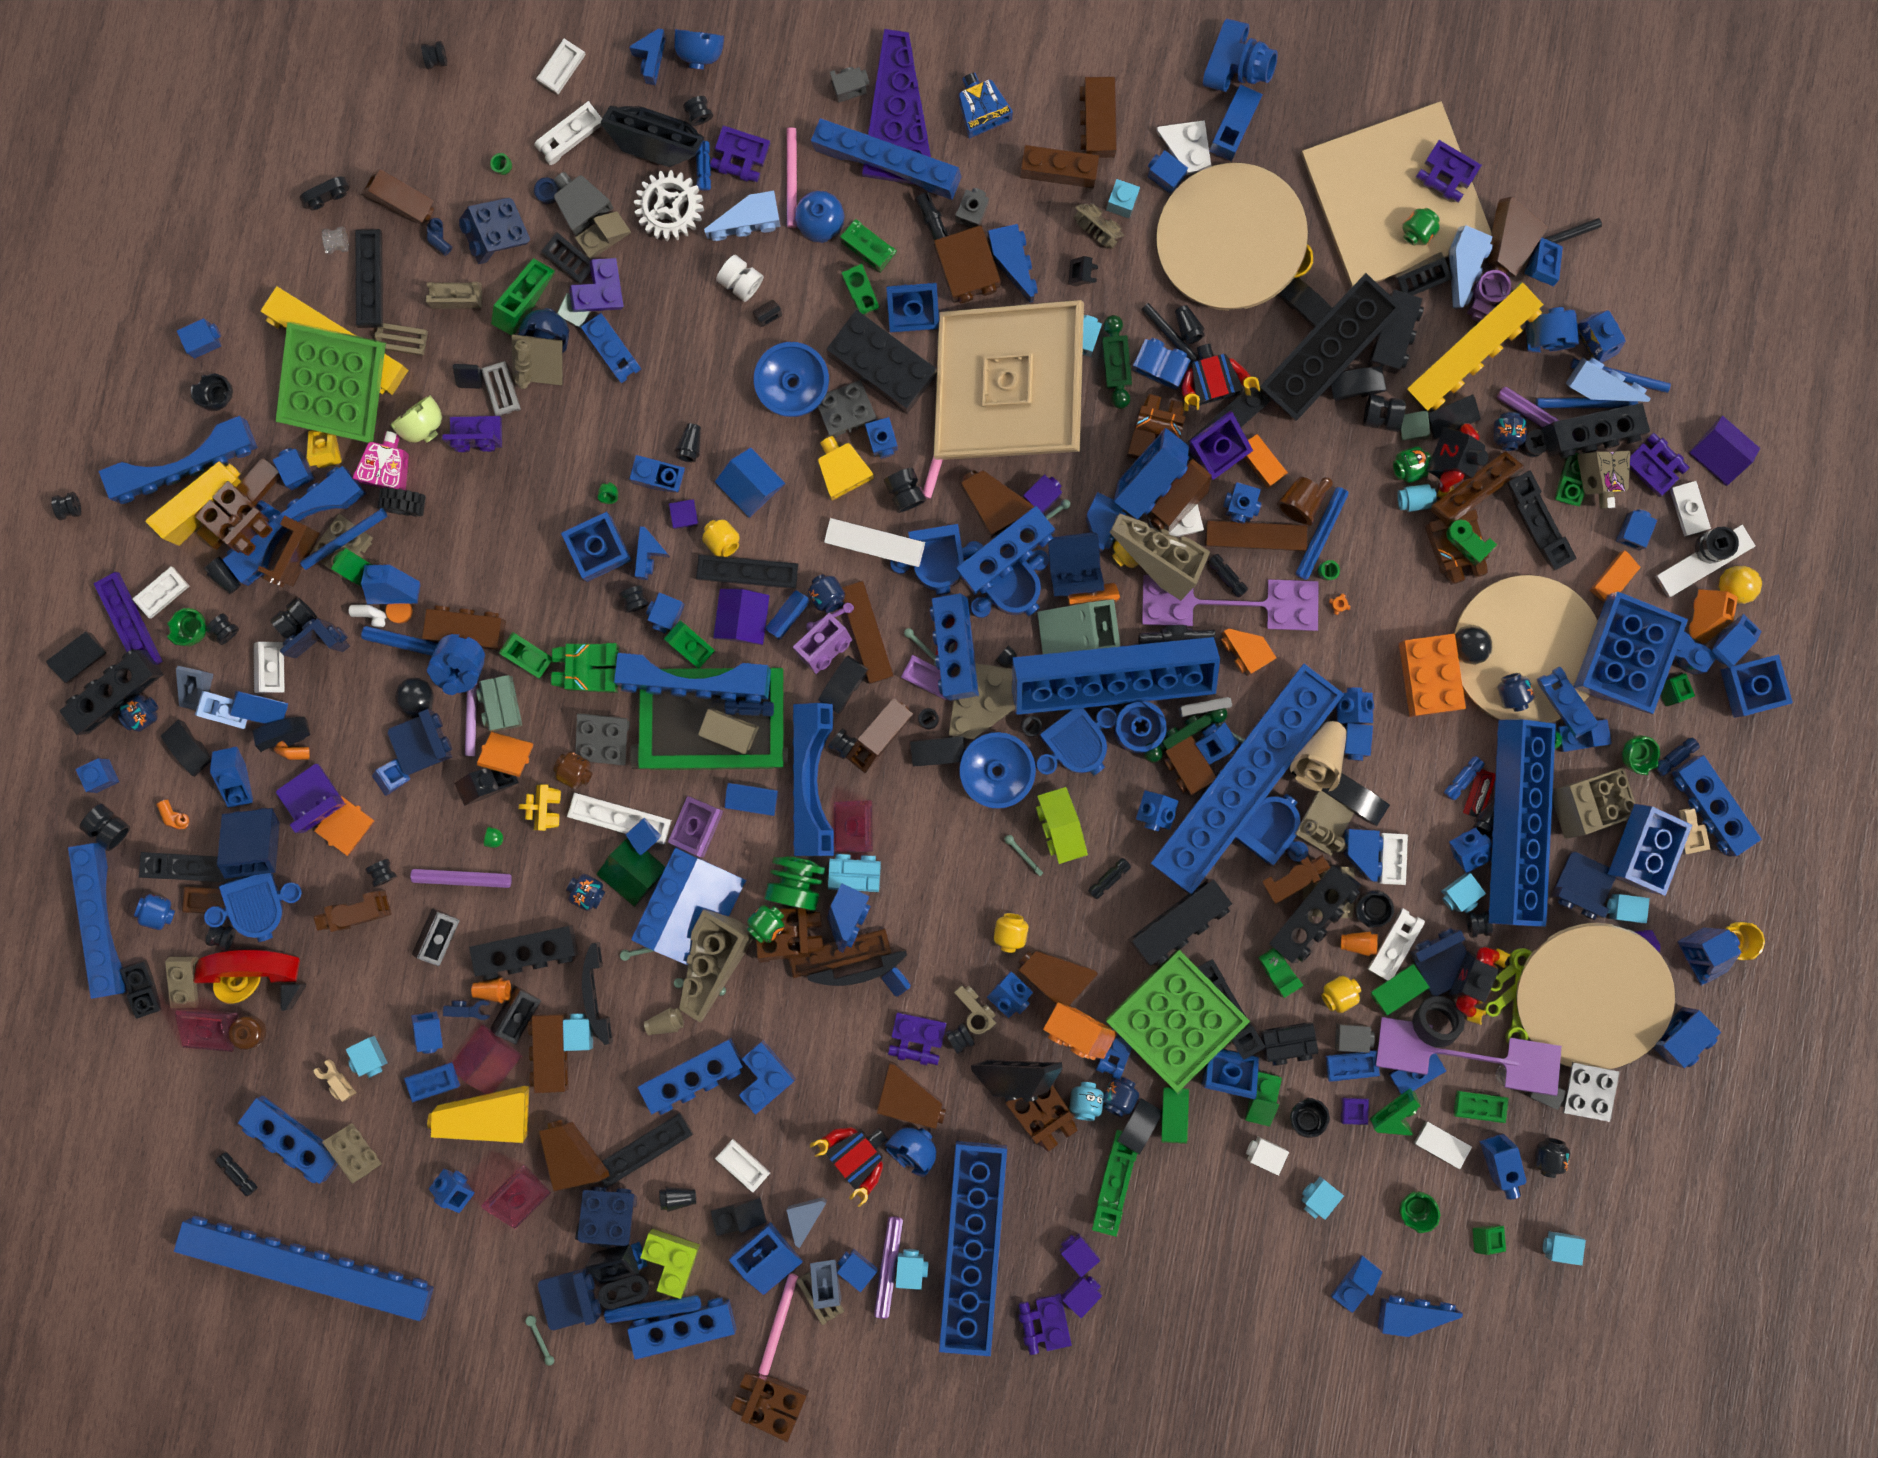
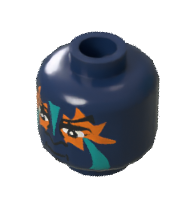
M1503 413L1500 415V418L1494 421V443L1501 446L1502 450L1515 451L1518 449V446L1525 443L1527 422L1524 418L1520 417L1519 413Z
M822 574L812 580L808 594L817 610L831 613L843 605L845 592L836 577Z
M1513 673L1502 677V682L1497 686L1502 705L1505 708H1513L1514 712L1529 708L1528 704L1535 698L1529 678L1521 676V673Z
M141 694L132 697L119 708L118 718L129 731L140 732L158 719L156 711L159 707L155 700L151 697L146 698Z
M587 874L580 875L578 879L573 877L566 889L570 893L568 897L569 902L584 911H590L592 908L597 909L606 892L603 890L602 882Z
M1122 1077L1121 1081L1111 1080L1104 1092V1109L1118 1117H1122L1123 1114H1131L1139 1099V1092L1134 1088L1136 1084L1125 1077Z

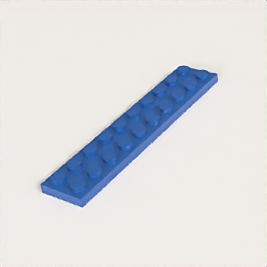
M1302 664L1150 864L1192 895L1289 768L1296 755L1308 743L1337 705L1344 693L1306 664Z

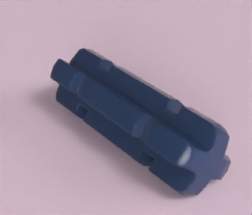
M726 700L724 711L726 714L732 715L739 713V715L759 716L763 714V716H773L774 703L767 701L753 703L739 700V702H736V700Z
M1693 737L1688 738L1683 742V746L1679 745L1666 755L1664 760H1660L1658 767L1654 769L1660 776L1666 775L1671 771V768H1675L1690 756L1689 753L1697 751L1700 748L1699 743Z

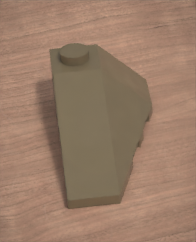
M1120 513L1117 515L1110 530L1112 536L1160 588L1181 601L1196 586L1210 552L1190 538L1171 536L1168 530L1160 529L1157 531L1149 528L1147 523Z
M706 909L702 911L691 934L692 946L687 959V963H689L688 971L683 983L679 1009L698 1022L703 1021L747 951L753 939V936L746 930L748 926L735 918Z

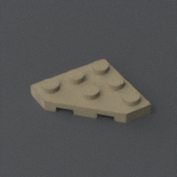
M975 663L979 696L954 700L949 736H964L965 739L974 740L1015 709L1012 696V669Z

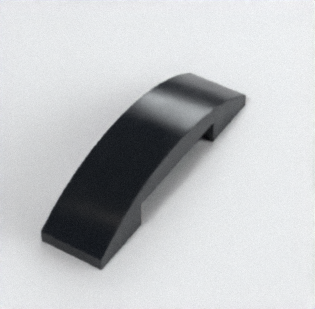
M1298 277L1293 278L1277 294L1292 310L1295 308L1314 328L1332 309L1317 292Z
M1531 470L1508 481L1510 493L1521 519L1537 548L1553 571L1577 559L1567 538L1562 537L1540 495L1542 491Z
M1341 773L1340 782L1334 790L1329 791V788H1322L1324 793L1375 826H1378L1390 806L1379 796Z
M141 852L139 878L226 883L242 877L225 879L217 866L218 856Z
M600 942L591 943L584 961L582 995L589 1022L598 1038L604 1045L611 1044L613 1039L610 1017H599L593 969L603 967Z
M902 950L881 956L883 966L837 978H835L832 968L809 974L807 978L808 981L830 986L863 983L893 969L907 956V951Z
M1211 959L1199 966L1198 969L1246 1017L1214 960ZM1250 1022L1231 1040L1243 1060L1265 1048Z

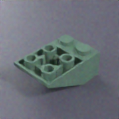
M1114 599L1037 612L1043 654L1120 647Z

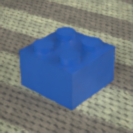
M608 512L561 533L582 579L586 582L632 561Z
M1779 654L1739 664L1731 668L1720 669L1733 718L1793 703Z
M1682 1007L1671 1018L1667 1030L1653 1048L1668 1064L1682 1068L1691 1067L1699 1060L1698 1055L1704 1049L1711 1048L1718 1039L1716 1037L1721 1032L1700 1010Z

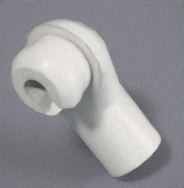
M368 604L350 605L349 607L351 617L372 618V626H385V619L387 617L383 611Z

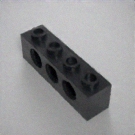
M1643 403L1555 421L1542 427L1549 457L1559 455L1560 459L1573 456L1575 451L1582 450V454L1598 450L1597 446L1604 445L1605 449L1620 445V441L1626 440L1627 444L1635 443L1642 440V435L1650 432ZM1572 433L1575 434L1577 441L1574 440Z
M133 649L122 656L123 660L120 663L106 668L101 678L84 686L85 690L81 694H76L66 700V706L59 711L76 735L90 734L119 711L123 703L143 692L164 675L147 650ZM128 670L131 672L130 681L127 678ZM109 686L112 687V695H111V696L109 695V692H108ZM90 701L93 702V710L90 709Z
M1333 865L1269 944L1291 963H1298L1299 961L1303 963L1312 953L1310 950L1315 942H1321L1327 935L1328 931L1326 928L1330 923L1333 922L1335 924L1342 917L1344 906L1347 903L1352 904L1360 894L1358 889L1362 885L1340 866ZM1332 889L1336 890L1339 895L1338 901L1334 904L1328 899V894ZM1316 909H1319L1323 915L1319 923H1316L1312 918V913ZM1300 928L1305 930L1307 935L1303 943L1299 942L1296 937V933Z
M573 925L469 947L475 977L482 975L483 980L498 977V972L507 970L508 975L523 972L522 967L532 965L533 970L548 967L547 962L557 960L558 964L572 962V956L579 955ZM547 941H551L555 945V952L552 955H548L544 951V944ZM522 946H526L530 950L531 954L528 960H523L519 956V950ZM498 951L502 952L506 958L502 966L496 964L494 956Z

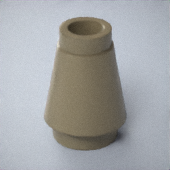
M669 1008L644 1021V1028L649 1036L678 1032L680 1028L684 1027L683 1017L678 1008Z

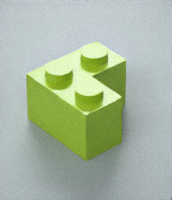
M1064 787L1038 795L1040 806L1036 807L1040 822L1045 820L1042 827L1046 839H1051L1046 841L1050 855H1056L1059 864L1088 855L1080 821L1067 788Z
M655 1229L648 1233L640 1258L665 1266L657 1288L658 1292L679 1299L682 1298L700 1244Z

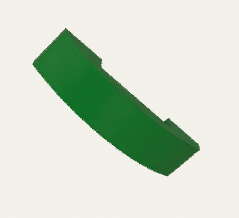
M1116 1130L1092 1224L1093 1231L1115 1237L1118 1234L1123 1214L1122 1209L1134 1161L1137 1158L1135 1152L1117 1142L1122 1133L1120 1130Z

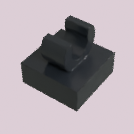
M1082 256L1070 260L1068 285L1080 286L1097 282L1096 278L1091 277V271L1098 269V266L1092 263L1093 258Z

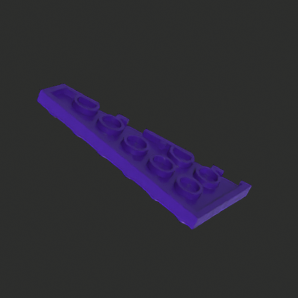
M884 29L868 135L931 157L909 32ZM867 164L863 166V177L914 184L880 168Z

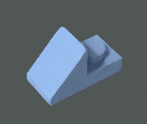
M202 691L195 712L196 716L242 729L245 728L247 719L230 716L233 699Z

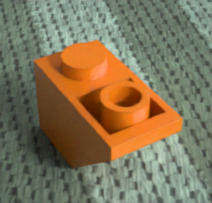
M1699 589L1698 595L1694 600L1695 611L1693 621L1689 625V634L1693 640L1700 644H1706L1734 621L1738 597L1727 591Z
M1227 629L1221 633L1223 636L1221 639L1223 646L1228 652L1232 650L1237 658L1234 660L1235 665L1241 673L1245 672L1247 676L1276 659V656L1262 636L1233 629Z

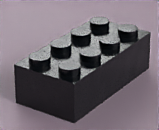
M857 309L826 349L827 355L906 414L909 413L937 375V368Z
M1207 879L1196 888L1192 895L1187 894L1128 940L1146 964L1159 966L1169 958L1168 952L1172 949L1180 950L1189 943L1187 938L1192 934H1197L1198 936L1210 927L1208 925L1209 921L1213 918L1219 920L1230 912L1228 907L1232 905V902L1214 879Z

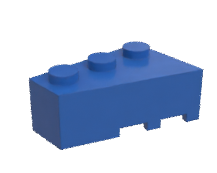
M1703 927L1677 941L1701 986L1727 973L1741 954L1738 947L1740 945L1739 939L1734 932H1730L1728 929Z

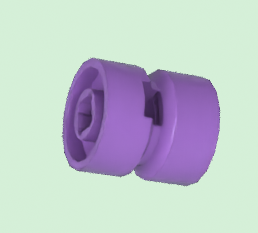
M1499 270L1486 272L1473 285L1471 299L1472 301L1478 299L1496 307L1511 291L1509 277Z

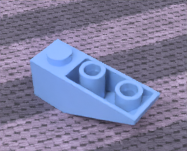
M774 191L748 195L704 229L707 239L720 241L726 239V236L736 234L738 237L750 235L752 231L761 230V232L766 233L776 230L775 227H781Z
M1467 225L1458 227L1449 249L1453 308L1455 309L1463 308L1464 305H1468L1473 295V291L1470 290L1474 281L1477 282L1483 270L1480 266L1483 259L1489 256L1492 249L1490 242L1493 236Z
M1582 357L1566 382L1569 387L1591 400L1649 402L1651 399L1645 394L1647 389L1635 382L1632 386L1624 382L1626 377L1615 370H1612L1611 373L1603 370L1604 364L1593 357L1589 361Z

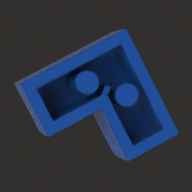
M764 1040L742 1058L757 1076V1079L743 1090L739 1096L756 1115L796 1080L795 1076Z

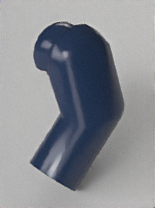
M432 218L427 224V241L440 253L447 256L453 247L443 239V222L439 218Z

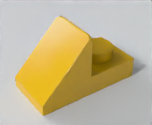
M315 430L308 431L307 460L310 466L317 465L318 468H323L341 463L342 459L336 435Z

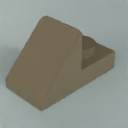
M616 211L595 217L593 220L596 224L575 238L591 260L629 235L631 231Z

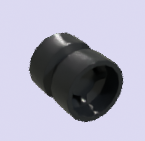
M1370 394L1365 406L1363 426L1378 429L1381 425L1385 430L1399 432L1404 419L1406 401L1397 398H1390L1386 401L1384 396ZM1381 407L1385 408L1383 418H1379Z
M913 467L900 470L884 479L889 494L894 495L892 502L897 513L908 511L927 501L922 487L916 485L918 478Z
M1717 527L1698 537L1695 543V552L1703 562L1709 564L1718 563L1730 558L1737 552L1739 538L1731 528Z
M296 596L286 605V611L280 610L270 619V622L285 639H288L293 635L297 636L303 631L302 627L308 621L319 618L301 598Z
M99 804L88 812L79 827L89 837H96V842L106 851H110L123 841L130 831V826L120 817L113 818L114 812L104 804Z

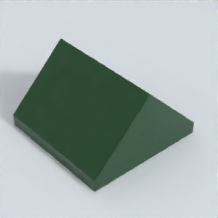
M627 838L608 856L597 872V875L635 907L660 879L666 866L648 851L640 856Z

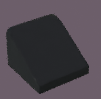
M771 300L754 310L753 314L760 326L764 327L781 317L782 311L780 306L774 300Z
M453 365L455 382L458 388L480 389L482 387L483 373L478 365Z
M305 983L284 984L281 986V1011L293 1009L306 987Z

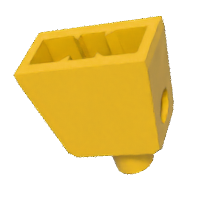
M830 436L820 442L826 455L820 457L818 461L832 501L874 479L872 471L850 443L839 447L834 436Z

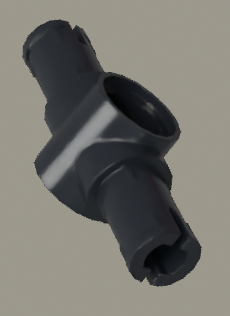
M1171 625L1161 629L1160 632L1139 633L1138 644L1214 637L1216 641L1214 629L1192 630V628H1187V625Z

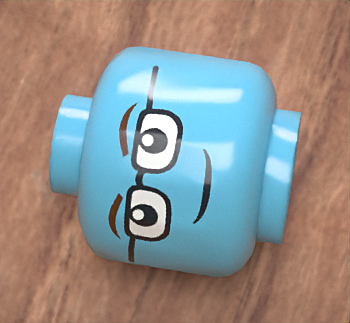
M1081 1082V1086L1074 1087L1071 1091L1069 1110L1075 1114L1076 1119L1094 1121L1095 1117L1100 1116L1102 1113L1104 1094L1101 1090L1096 1089L1095 1083Z

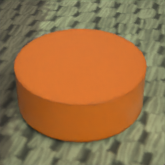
M387 604L386 606L387 617L392 622L398 624L407 622L413 613L411 604Z

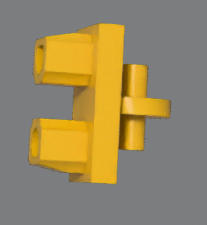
M536 785L535 805H533L534 795L526 794V804L518 805V809L526 810V820H533V810H535L534 830L546 831V828L559 827V814L547 813V803L560 804L561 790L548 788V785Z

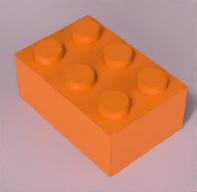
M1455 634L1400 642L1399 648L1409 717L1466 709Z
M1059 1002L1043 1029L1050 1033L1048 1036L1050 1040L1060 1045L1071 1047V1052L1082 1058L1085 1057L1095 1060L1096 1057L1104 1059L1118 1034L1112 1028L1082 1011Z

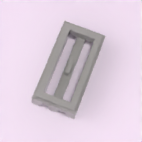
M504 361L481 368L495 415L502 416L505 413L509 414L512 411L521 410L507 363ZM501 368L513 405L509 406L498 369ZM491 371L494 373L504 408L501 409L489 375Z
M1226 697L1181 706L1179 708L1180 718L1223 708H1231V698Z

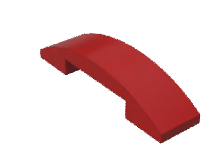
M260 950L219 952L198 959L193 981L194 983H220L221 977H269L270 982H296L300 959L283 953Z

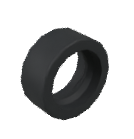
M1433 996L1426 999L1415 1011L1412 1020L1417 1036L1425 1044L1440 1048L1451 1045L1463 1032L1465 1025L1464 1014L1458 1010L1456 1003L1443 996ZM1428 1010H1437L1447 1016L1452 1027L1449 1034L1438 1033L1429 1026L1425 1016Z

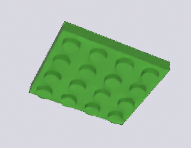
M287 322L276 422L363 442H373L386 342L300 323Z
M1175 950L1166 961L1105 1019L1177 1093L1250 1022L1180 950Z

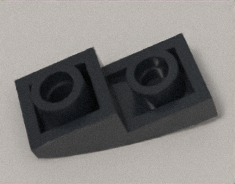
M1382 366L1344 371L1331 384L1335 401L1357 395L1366 397L1370 394L1374 395L1387 391Z
M846 656L826 685L818 701L825 704H833V711L838 714L841 713L853 691L858 689L868 668L850 656Z
M305 716L277 720L252 730L255 746L260 752L276 746L281 741H284L289 747L311 735Z
M178 719L161 735L169 750L191 776L195 777L211 762L212 758L203 743L195 740L184 721Z
M964 736L940 737L910 742L913 767L961 762L966 750Z
M145 959L122 967L120 972L129 992L127 999L135 1018L138 1019L160 1011L161 1005L147 960Z
M1140 1098L1117 1142L1140 1155L1163 1111Z

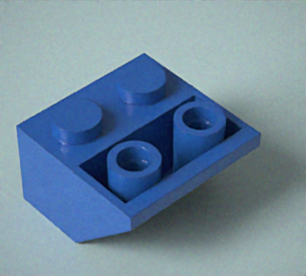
M843 883L827 915L837 948L842 953L846 946L852 947L860 930L856 926L857 924L863 925L871 907L867 904L870 896Z
M771 1222L729 1258V1261L742 1277L763 1295L803 1262Z

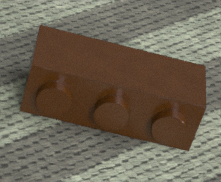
M1085 77L1084 86H1079V101H1084V110H1080V126H1084L1085 134L1080 135V150H1085L1086 154L1099 155V158H1115V77Z
M1025 145L1020 178L1094 188L1099 155Z
M438 605L434 606V610L426 609L422 639L439 642L447 635L458 634L460 638L467 639V637L474 639L482 648L502 649L506 620L499 618V613L484 612V616L474 615L475 611L469 609H459V613L449 612L450 607Z
M567 1013L536 1014L532 1016V1021L528 1022V1034L533 1038V1046L529 1047V1060L533 1061V1072H530L529 1080L530 1087H534V1093L566 1092L569 1090L568 1051H564L563 1020L567 1019Z

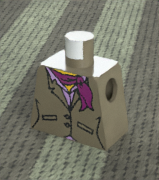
M1630 451L1593 452L1577 455L1584 493L1586 495L1599 494L1600 509L1615 508L1614 493L1626 492L1629 488Z

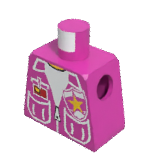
M386 431L382 444L369 442L353 479L359 483L379 488H394L406 491L409 454L397 448L400 436Z

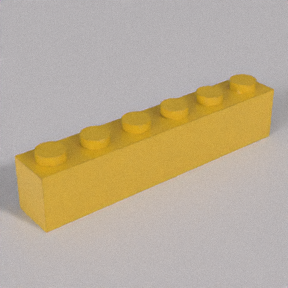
M1522 282L1408 387L1407 390L1427 411L1430 408L1435 411L1446 401L1443 398L1445 394L1450 390L1454 394L1465 384L1462 379L1468 373L1474 376L1484 366L1481 362L1488 355L1493 358L1503 349L1500 344L1504 340L1509 338L1512 341L1523 331L1520 326L1526 320L1532 323L1542 313L1539 308L1544 304Z
M277 286L261 309V312L267 316L265 321L277 329L280 326L287 329V322H295L354 335ZM386 354L384 355L380 394L383 395L386 391L393 395L409 370Z

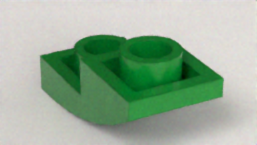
M1575 453V455L1565 459L1555 500L1580 507L1584 496V489L1577 456L1579 453Z
M345 548L335 556L333 560L334 565L331 569L362 587L361 581L364 566L373 564Z
M1164 1087L1161 1142L1187 1144L1189 1089L1182 1088L1177 1093L1173 1088Z

